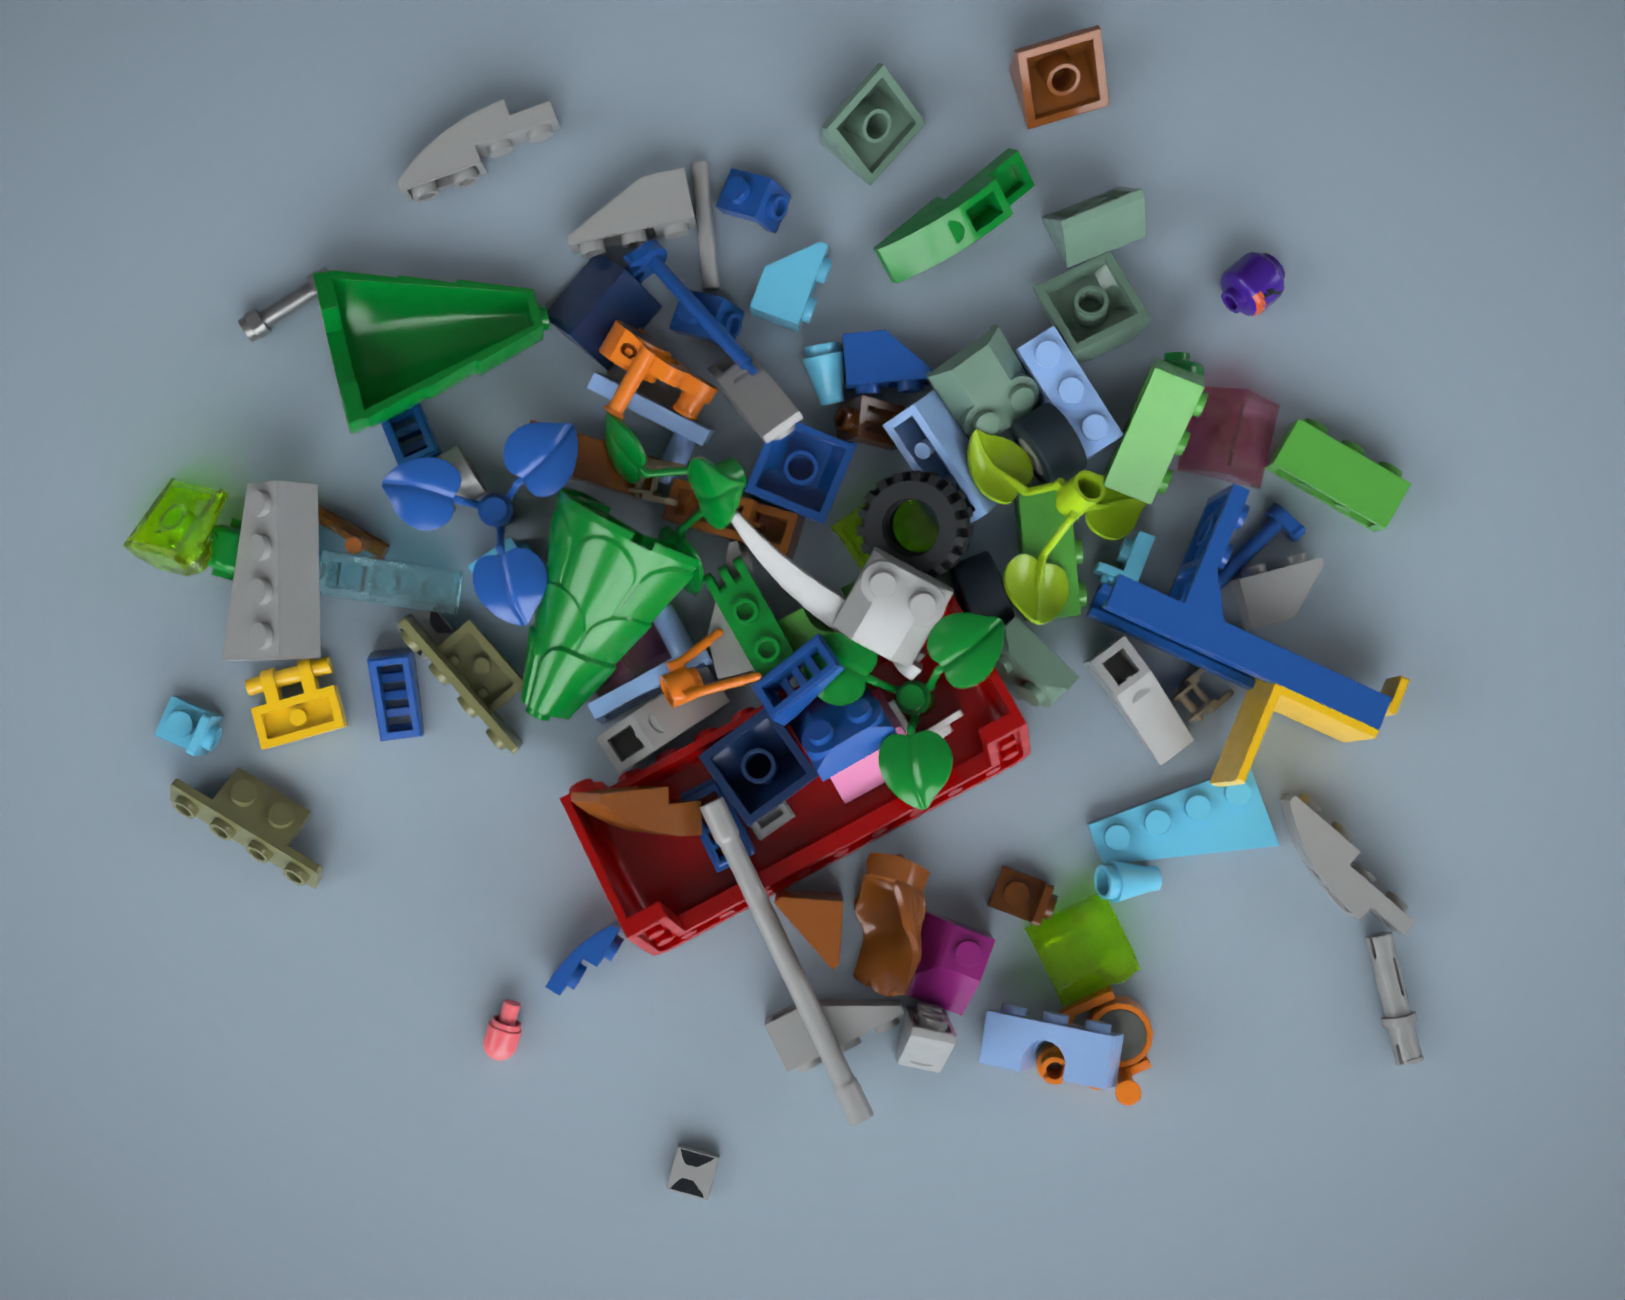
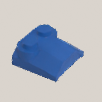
M797 422L794 430L780 440H772L768 444L764 442L744 491L767 504L799 514L806 520L824 525L857 444L838 439Z
M867 686L859 700L844 706L826 703L817 696L798 716L789 722L822 781L827 780L879 750L883 741L888 736L897 734L879 701L875 699Z

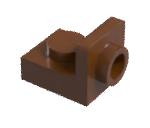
M865 395L842 402L839 405L834 420L837 430L836 438L848 442H860L890 451L898 449L882 425L903 411L905 407Z
M1001 865L987 905L1040 927L1043 918L1047 920L1051 918L1058 896L1052 894L1054 885Z

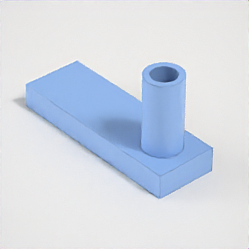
M594 372L587 388L611 400L621 382L603 373ZM638 391L635 392L627 406L628 409L674 432L660 460L681 463L686 466L696 444L708 446L715 432L714 429L698 421L690 420L674 409ZM681 475L659 477V482L672 487L674 478L680 479Z
M666 606L653 623L672 657L666 661L669 662L687 652L694 646V643L674 606ZM706 648L688 662L685 667L687 669L695 667L699 671L714 663ZM666 662L587 704L595 720L604 724L661 693L659 676L669 672Z

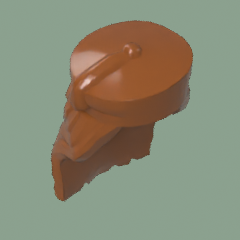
M870 853L866 859V869L853 906L864 935L853 977L866 987L872 986V990L878 994L888 997L898 996L899 994L904 996L907 994L921 961V928L926 913V900L923 892L931 873L919 864L906 859L902 854Z

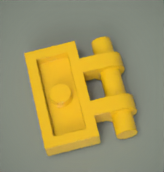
M329 656L313 660V658L301 659L297 661L296 666L278 671L274 667L260 671V676L245 680L248 694L252 696L264 692L267 704L250 708L262 750L349 726L338 686L331 685L320 688L319 685L320 676L334 672ZM298 682L302 683L303 694L283 699L282 687Z

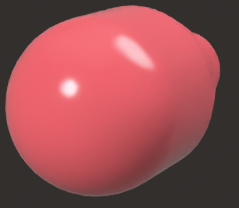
M504 1000L500 1015H494L488 1023L483 1047L486 1054L494 1060H506L517 1049L522 1033V1024L517 1020L521 1004L517 1001Z

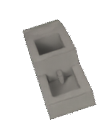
M502 99L466 116L442 132L410 163L397 181L399 191L407 201L425 202L439 195L438 191L454 185L456 188H463L476 183L479 180L478 176L487 173L482 157L487 155L491 158L504 156L513 151V146L526 141L530 143L543 142L554 135V131L561 129L551 101L511 114L505 100Z
M1284 793L1279 800L1292 841L1303 862L1329 897L1351 917L1361 920L1370 911L1392 931L1406 935L1416 923L1405 913L1409 906L1390 891L1385 895L1372 885L1377 879L1358 863L1350 866L1361 853L1351 843L1355 837L1339 823L1334 821L1330 825L1318 814L1322 811V808L1307 795L1301 793L1297 797L1294 794Z

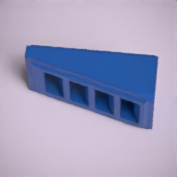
M420 403L381 423L398 465L421 457L437 458V456L442 454ZM412 418H416L417 420L397 430L394 429V426L404 423ZM420 434L423 435V438L404 446L401 445V442Z
M818 633L751 687L771 719L785 726L798 716L844 670V667L823 635ZM817 652H819L827 664L823 670L819 669L812 658ZM804 664L807 665L814 676L809 681L801 671ZM793 676L801 686L796 691L789 682ZM782 688L788 696L784 700L778 694Z
M410 647L371 652L367 658L380 741L424 736L414 651ZM403 665V670L383 672L382 666ZM405 681L406 687L385 690L384 683ZM408 698L409 705L387 707L386 701ZM411 715L412 722L389 725L388 718Z
M714 778L680 794L682 800H698L713 791H716L719 798L723 796L739 829L740 838L749 857L757 852L739 814ZM702 819V835H699L718 873L730 866L724 854H720L718 850L720 846L713 840L709 833L708 825H705Z

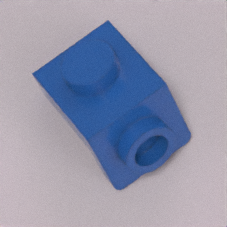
M731 168L715 207L723 214L756 222L766 231L776 233L787 213L791 195L770 177Z
M690 290L736 340L742 328L744 311L723 297ZM678 301L669 329L680 335L710 341L722 348L683 304Z

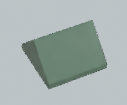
M878 63L822 126L821 145L861 180L871 186L926 122L885 65Z
M1119 186L1041 217L1050 238L1067 268L1146 237L1145 196L1143 190L1139 188Z

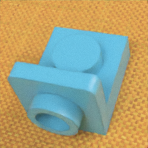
M1139 530L1133 535L1132 540L1125 537L1116 558V562L1122 564L1120 569L1103 562H1098L1094 565L1092 573L1101 576L1099 583L1111 585L1114 577L1119 574L1138 582L1155 536Z
M171 696L154 735L186 749V753L192 756H206L207 752L213 751L220 741L223 729L219 725L223 716L178 696Z

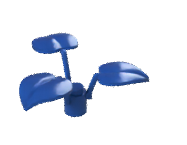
M547 422L525 424L513 431L505 443L503 458L506 468L519 477L513 482L505 495L490 493L485 495L480 501L456 495L462 482L460 472L451 463L434 457L416 458L398 465L384 477L382 488L397 515L409 526L419 530H435L446 525L454 514V503L478 509V515L482 522L490 527H496V550L498 555H487L477 560L472 573L474 590L480 601L494 615L509 623L525 626L529 624L545 594L548 580L547 570L542 559L527 548L517 547L505 552V526L510 524L515 517L516 508L512 500L524 482L528 490L537 497L553 495L568 483L578 457L577 432L571 423Z

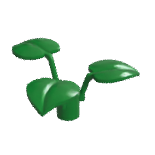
M606 411L604 422L606 450L613 467L623 479L634 484L640 481L641 476L644 478L688 474L690 485L695 492V497L699 500L700 508L678 526L675 532L669 526L661 528L658 539L671 542L700 559L695 548L685 539V533L702 516L711 526L718 530L727 527L731 523L737 511L742 491L746 487V476L743 468L732 457L713 464L706 458L698 456L690 461L689 466L650 469L645 465L646 454L635 434L618 417ZM700 561L697 569L694 571L691 580L683 587L684 590L693 596L697 595L703 587L704 570L702 561Z
M963 612L953 613L940 619L930 631L927 642L930 657L939 665L934 668L926 684L912 680L905 682L900 687L870 675L878 662V654L851 640L842 632L823 636L843 665L844 670L818 695L820 699L837 706L854 703L863 696L867 682L896 694V702L900 710L911 715V720L907 727V735L892 734L888 736L880 747L878 762L881 775L888 787L898 798L912 807L920 810L927 809L948 781L953 767L952 750L947 741L933 731L925 730L916 734L917 724L921 722V716L929 714L935 706L936 695L933 690L937 686L936 683L941 673L945 672L949 683L960 689L976 686L990 675L1001 655L1005 637L1004 622L998 617ZM819 652L812 657L820 670L827 666ZM804 664L805 672L809 681L814 676L812 675L807 665Z

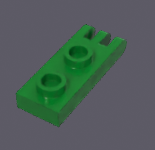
M739 555L732 560L740 576L733 578L728 567L724 564L717 568L725 582L724 585L719 587L711 573L706 574L703 580L754 671L761 673L763 677L793 654L795 650L747 565Z

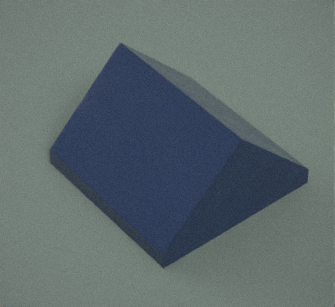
M599 254L587 262L550 306L547 313L549 323L604 369L609 371L615 363L599 352V348L615 320L622 321L637 330L639 328L644 330L660 311L662 305L626 269Z
M765 708L698 756L748 827L755 824L819 777L815 767L798 741L786 726L773 721Z

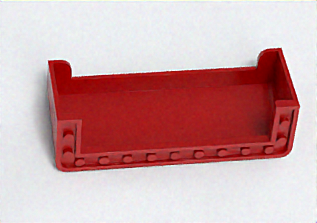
M953 594L946 605L942 618L953 613H963ZM928 638L922 646L926 649V654L920 661L923 664L922 671L913 679L925 684L928 682L934 668L939 665L928 653ZM878 654L877 665L870 675L899 687L905 682L911 681L898 671L893 661ZM995 667L984 681L971 688L960 689L954 687L947 680L945 672L941 673L937 680V686L933 690L936 695L935 706L929 714L921 716V722L917 724L915 730L916 734L926 730L958 709H961L964 715L950 723L953 732L944 737L952 750L953 767L948 781L927 809L920 810L905 803L892 792L886 782L845 804L831 778L822 781L819 776L786 800L796 816L762 840L758 839L752 828L748 827L741 818L757 850L755 854L750 856V859L768 897L775 895L781 890L788 888L1015 766L1029 756L1031 746L1027 722ZM866 682V686L871 692L879 688ZM799 685L795 687L794 690L796 691L801 686ZM783 688L778 692L782 700L788 697ZM880 688L887 702L893 699L896 701V694ZM763 705L756 709L748 707L737 712L731 718L732 722L719 729L711 727L701 731L694 737L693 743L681 749L671 748L662 752L656 757L655 763L642 770L641 768H634L623 773L618 778V783L610 787L602 781L594 782L593 779L588 778L572 785L569 788V793L559 798L626 938L652 956L666 953L749 909L731 868L728 867L717 873L699 835L672 836L633 832L610 825L590 815L571 801V792L637 785L668 787V799L682 800L680 794L713 778L698 756L764 708ZM902 711V713L904 714L905 718L909 723L911 720V715H908ZM786 724L787 729L802 747L790 724ZM713 791L698 800L701 801V806L719 797L716 791ZM719 847L718 850L720 854L723 855L721 847Z

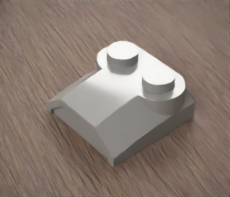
M874 547L832 625L851 640L891 661L911 666L928 638L930 631L942 618L946 605L954 591L950 586Z

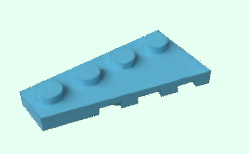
M1251 768L1243 785L1217 787L1210 784L1211 778L1087 823L1099 859L1103 865L1108 860L1127 863L1280 845Z

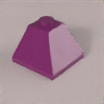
M926 910L921 928V961L906 995L940 1006L945 1010L962 1016L981 982L996 941L995 938L987 932Z

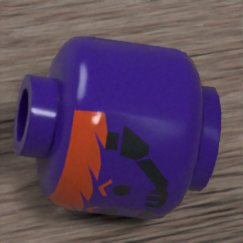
M1250 252L1243 255L1222 274L1220 279L1223 292L1221 299L1224 305L1233 313L1240 312L1247 316L1261 314L1282 295L1285 289V271L1283 266L1274 256L1268 253Z

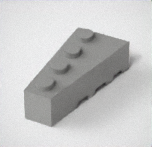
M282 480L249 483L246 490L221 660L269 661L321 658L318 484Z

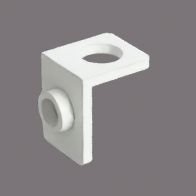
M893 699L888 704L907 733L909 723ZM958 709L926 730L936 732L944 738L953 732L950 723L964 714L961 709Z

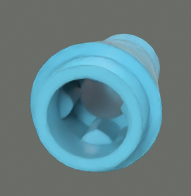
M833 341L804 347L806 358L802 359L817 394L819 406L845 401L843 395V351H839L838 342Z
M1108 860L1104 865H1099L1096 868L1094 885L1096 893L1101 899L1117 903L1147 892L1158 891L1162 885V875L1160 869L1155 865L1145 866Z

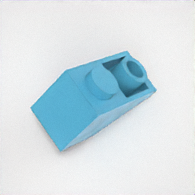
M820 241L765 266L750 304L751 315L795 332H799L802 322L810 324L818 303V299L812 298L817 282L825 284L833 263L832 259L827 258L828 244Z

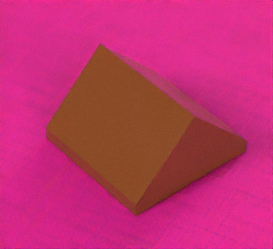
M1098 25L1015 49L1009 71L1028 129L1109 106L1101 29Z
M789 889L778 892L775 895V905L832 970L835 969L840 961L844 902L842 893Z

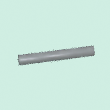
M697 161L691 163L702 283L704 291H715L720 289L709 168L708 162Z

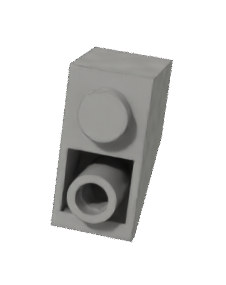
M1307 552L1281 559L1283 567L1267 571L1265 563L1240 570L1242 578L1231 581L1230 585L1243 630H1252L1295 618L1324 567L1323 558L1319 557L1309 560Z

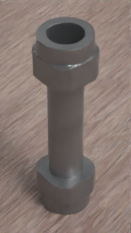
M325 266L319 271L315 270L312 273L328 272L329 270ZM312 273L306 276L308 283L264 310L259 311L254 308L238 320L240 327L251 342L267 336L272 332L271 325L317 298Z

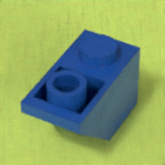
M886 330L842 333L846 392L855 391L856 397L860 395L872 397L881 395V389L898 387V393L910 394L924 391L923 385H930L925 374L929 371L932 372V369Z

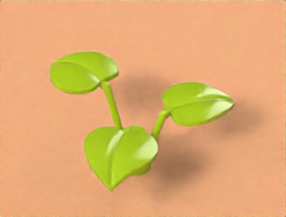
M976 429L970 436L967 448L969 472L976 487L987 498L1000 504H1009L1016 498L1018 492L1023 496H1030L1053 490L1057 491L1055 505L1057 510L1066 516V519L1042 549L1038 560L1028 554L1017 555L1007 563L1003 573L1004 589L1016 608L1029 621L1037 625L1049 623L1064 608L1069 595V583L1065 571L1055 564L1046 563V559L1072 523L1085 513L1086 523L1095 534L1107 540H1120L1133 530L1147 503L1105 487L1103 484L1104 475L1095 474L1088 470L1080 471L1068 482L1063 478H1058L1051 483L1028 487L1026 485L1033 478V466L1030 457L1019 445L1004 437L986 434L979 429Z

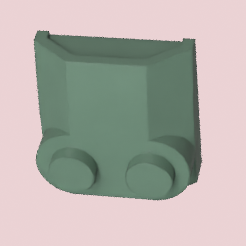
M1111 251L1093 258L1051 280L1033 286V291L1052 326H1055L1077 362L1093 360L1133 340L1150 324V314Z
M996 324L991 326L988 332L938 368L925 374L931 386L946 405L968 440H970L971 434L976 429L986 434L998 436L1009 428L1013 422L1030 413L1039 399L1037 383L1027 375L1010 344Z
M1017 616L1005 625L1004 644L995 669L1006 688L1018 700L1026 701L1035 707L1039 705L1050 707L1061 694L1070 689L1079 679V676Z

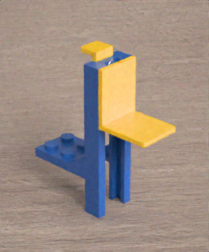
M1235 483L1208 498L1168 595L1119 574L1114 577L1111 585L1106 583L1098 585L1086 613L1088 618L1247 689L1210 780V784L1217 787L1244 784L1273 711L1343 743L1374 739L1378 735L1384 717L1397 714L1410 681L1404 676L1387 678L1381 692H1378L1225 622L1217 570L1218 568L1223 569L1227 564L1233 551V545L1229 544L1234 529H1239L1243 525L1250 508L1249 505L1245 504L1250 490Z

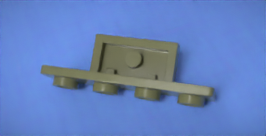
M412 614L404 616L398 622L403 629L400 632L403 641L414 652L417 653L421 650L432 662L428 666L432 674L443 685L450 683L460 694L457 701L472 718L478 715L489 727L486 730L487 736L500 750L507 748L514 754L520 749L523 741L496 710L522 689L523 677L471 618L438 645Z
M239 767L213 800L177 778L170 785V800L173 802V807L180 814L190 819L194 817L199 818L209 824L211 831L221 839L226 841L233 839L245 846L249 855L262 863H268L269 861L283 869L284 875L295 884L303 886L306 883L314 889L320 884L323 867L289 847L310 820V810Z

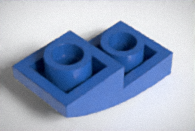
M614 921L582 942L563 961L545 987L560 996L567 986L574 990L588 968L581 964L583 959L596 967L602 962L603 958L612 961L624 941V938L618 935L621 930L619 922Z

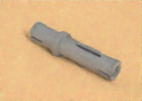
M1393 932L1366 936L1365 942L1369 950L1373 973L1383 1006L1384 1017L1381 1018L1383 1027L1388 1028L1395 1064L1410 1065L1424 1060L1414 1025L1418 1019L1416 1012L1410 1009L1405 982L1395 949Z

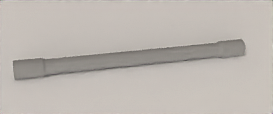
M723 796L699 807L715 842L721 847L832 1080L834 1092L850 1125L862 1123L872 1117L874 1112L858 1079L853 1075L752 864L740 838L739 829Z

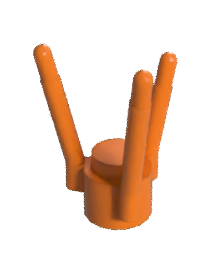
M717 628L683 655L666 662L669 672L659 676V682L666 701L672 708H675L700 696L758 681L762 675L759 672L746 673L703 685L695 667L689 669L685 667L688 662L723 635V630Z

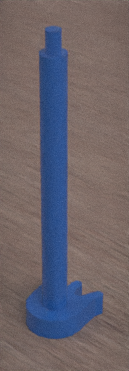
M647 241L631 253L624 255L623 259L628 264L625 269L640 284L649 276L655 274L742 370L746 369L751 376L757 373L758 369L752 364L753 359L665 264L667 251L658 241Z
M1274 502L1265 511V515L1270 520L1227 562L1223 569L1218 571L1220 590L1280 530L1292 542H1297L1306 533L1304 531L1306 528L1282 506Z

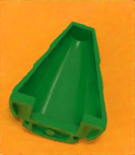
M334 270L312 273L350 434L360 432L368 427L377 426L426 399H433L474 374L482 376L544 339L543 331L550 330L546 306L544 304L537 305L534 291L529 288L459 279L453 283L401 275L389 277Z
M563 487L559 491L555 510L551 518L544 562L548 576L547 587L541 602L535 610L534 624L529 626L521 701L527 705L525 711L542 721H549L550 717L569 720L616 670V663L649 630L655 618L691 580L694 571L701 561L671 542L637 531L610 515L611 507L583 491Z

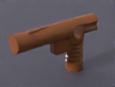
M318 504L319 524L345 538V548L349 553L357 554L368 551L380 559L386 556L390 548L389 544Z

